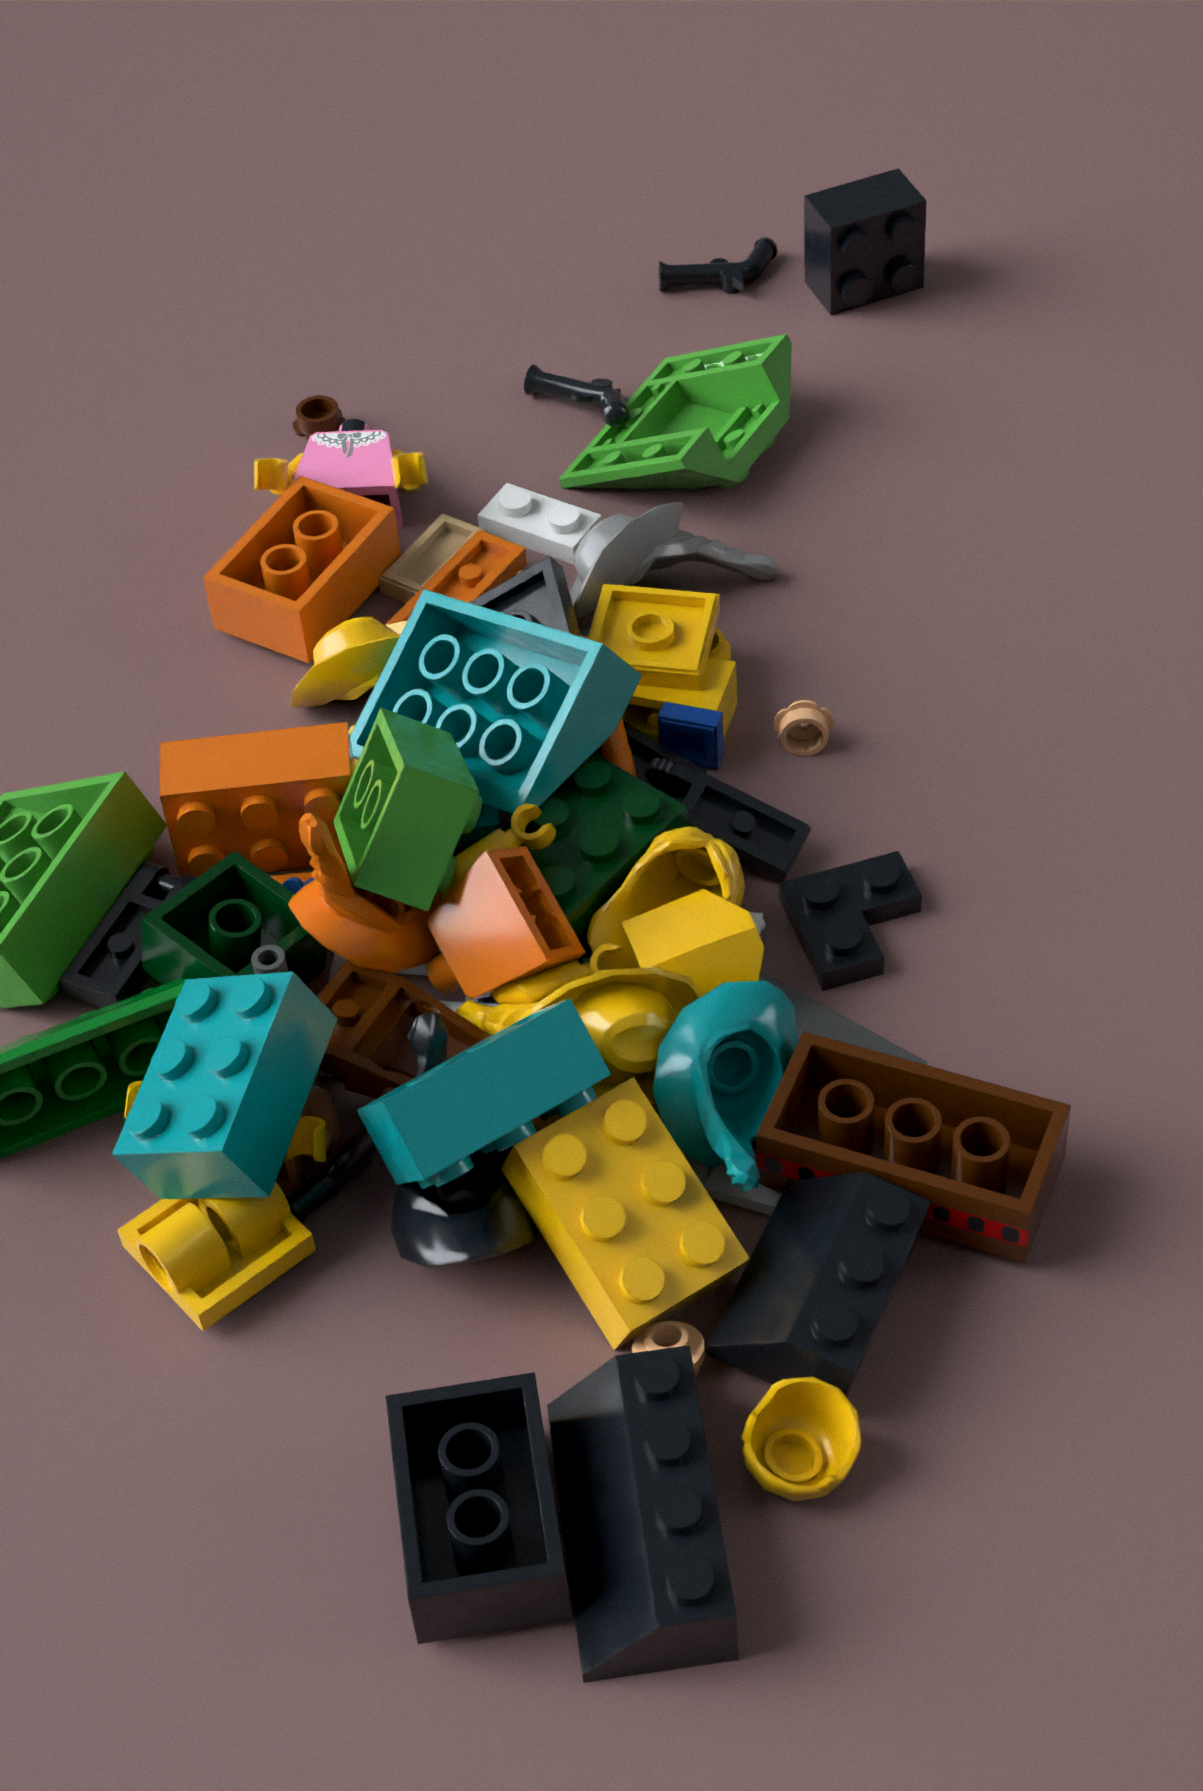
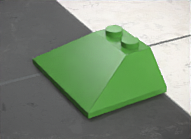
M787 334L665 358L625 403L629 411V417L625 424L620 427H612L606 424L558 479L563 489H697L720 485L721 488H730L739 484L749 475V468L760 454L774 445V437L790 419L792 351L790 338Z

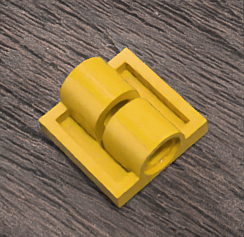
M276 1181L270 1197L161 1199L117 1230L122 1246L202 1331L208 1329L316 1251L312 1233L291 1213L289 1203Z

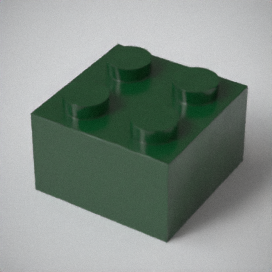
M235 851L142 917L143 971L162 985L180 978L198 979L253 975L252 954L256 949L264 945H276L282 948L285 953L288 971L294 972L307 984L325 970L326 947L309 934L291 912L288 903L295 894Z

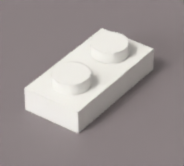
M506 483L478 514L479 527L488 530L489 534L573 565L574 555L582 538L597 523L602 521L601 514Z

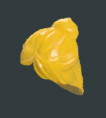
M697 827L677 828L655 837L646 853L633 866L620 888L594 913L590 921L587 938L592 953L602 944L608 943L616 944L623 948L622 951L606 955L601 961V969L640 968L621 922L701 889H706L740 907L744 898L745 883L736 851L722 839L714 838L711 834L705 833Z

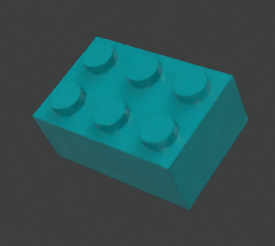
M294 972L186 979L176 999L175 1006L157 1049L151 1058V1063L132 1108L126 1117L124 1127L112 1155L160 1199L270 1197L338 1019Z
M569 998L533 1012L357 1109V1112L396 1185L418 1181L422 1189L433 1184L439 1187L472 1169L474 1164L469 1155L480 1149L483 1155L495 1149L500 1152L534 1134L536 1129L531 1120L540 1115L542 1121L557 1114L559 1117H562L597 1098V1095L592 1085L607 1078L611 1073L573 1002Z

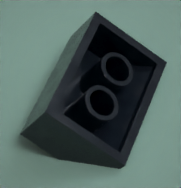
M867 1172L789 1180L706 1347L705 1354L771 1384L783 1379L813 1376L840 1388L847 1397L914 1249L932 1201Z

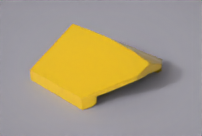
M701 889L621 922L640 968L658 967L688 976L692 979L702 996L724 982L759 981L765 948L749 911L706 889Z

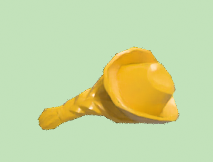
M358 617L346 620L328 631L313 649L315 664L295 686L290 707L306 708L320 706L334 699L354 700L374 688L407 621L384 625L374 617Z
M658 967L607 969L569 982L539 1002L524 1004L504 1003L494 1007L468 1000L456 1009L455 1013L492 1036L535 1011L570 998L611 1073L607 1078L592 1085L597 1098L634 1077L650 1104H656L653 1095L658 1047L681 1010L702 997L690 977Z

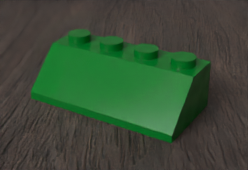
M180 978L159 987L148 989L133 997L96 1011L87 1012L70 1021L33 1035L24 1036L17 1041L1 1046L0 1159L124 1111L128 1085L135 1081H143L151 1063V1058L157 1049L175 1006L176 999L186 979Z

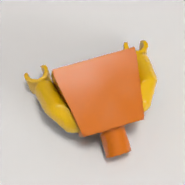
M534 804L518 806L512 814L510 829L503 832L498 828L456 855L457 862L452 881L446 892L441 893V903L429 916L428 928L441 953L428 963L426 970L430 982L440 992L452 994L461 987L464 994L472 1000L492 996L500 1005L504 1003H535L569 982L601 971V961L606 955L623 950L622 947L616 944H602L595 949L591 955L590 962L580 965L576 960L586 952L527 849H543L552 843L556 835V829L551 823L541 826L534 833H525L527 824L542 814L538 806Z

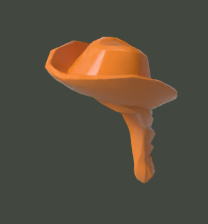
M305 813L299 821V833L302 843L307 848L308 854L312 857L309 864L314 868L311 874L314 880L302 887L292 896L288 903L291 912L300 925L324 947L356 966L398 973L430 962L440 948L428 928L429 916L441 903V893L436 892L429 910L425 911L353 886L347 864L343 863L337 852L327 824L314 814Z

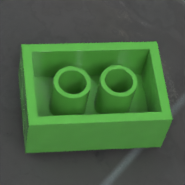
M380 707L333 821L353 886L425 911L429 910L436 892L443 894L448 889L454 876L457 862L456 856L452 854L461 833L470 834L475 827L482 807V797L478 796L479 789L450 732Z

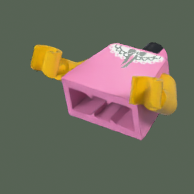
M359 419L344 421L340 425L339 431L316 432L309 437L304 452L298 454L289 463L288 460L280 458H259L254 460V490L268 489L271 493L281 496L299 476H303L394 507L397 528H402L403 524L398 490L404 494H414L421 489L423 484H429L423 452L404 453L399 449H391L388 432L384 430H370L369 425Z

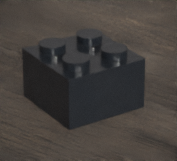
M899 168L804 195L805 283L830 315L924 288L927 200Z

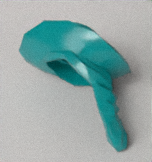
M765 980L724 982L684 1007L658 1047L653 1095L661 1120L677 1145L688 1157L712 1168L725 1163L727 1167L726 1174L731 1177L732 1186L740 1187L744 1192L759 1187L758 1180L760 1174L755 1163V1153L751 1144L756 1142V1133L798 1044L795 1005L782 990Z

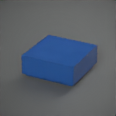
M664 702L658 715L659 742L700 767L718 770L724 757L723 712Z

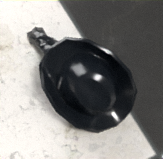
M426 1013L417 1016L407 1036L418 1066L416 1077L448 1060V1030L439 1014ZM480 1149L469 1155L474 1167L439 1187L433 1184L422 1189L418 1181L397 1185L394 1195L391 1233L401 1258L424 1267L468 1264L500 1256L533 1243L539 1229L501 1170L508 1157L504 1150L498 1152L495 1149L484 1155Z

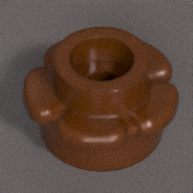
M323 395L311 396L302 400L297 405V420L293 422V429L298 436H305L309 440V437L316 432L339 431V427L345 421V418L342 417V411L338 408V403L333 398Z

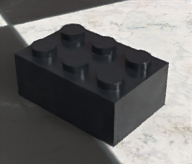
M535 1372L385 1396L407 1597L418 1644L572 1620Z

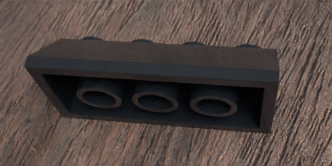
M690 1345L615 1355L547 1405L583 1683L738 1660L737 1616Z

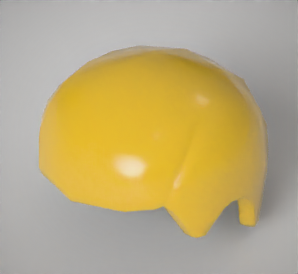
M812 1376L783 1379L770 1387L766 1395L750 1413L741 1436L744 1442L741 1451L746 1469L764 1490L794 1502L827 1496L844 1481L860 1452L862 1437L858 1411L840 1388Z

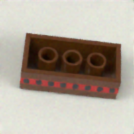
M803 1031L756 1133V1159L760 1174L758 1182L770 1189L783 1192L789 1180L867 1172L932 1201L920 1233L1026 1264L1065 1158L1071 1105Z

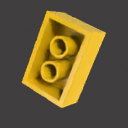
M634 1077L514 1145L501 1168L613 1350L637 1337L648 1326L665 1320L729 1281L750 1260Z

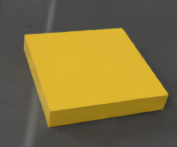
M603 584L587 639L603 643L639 672L642 677L638 685L700 691L720 612V594Z

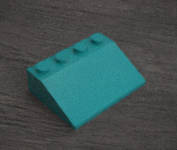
M423 589L350 735L353 755L355 759L359 760L380 707L450 732L479 789L478 796L482 797V805L512 816L517 807L523 804H534L539 807L615 732L642 675L603 643Z

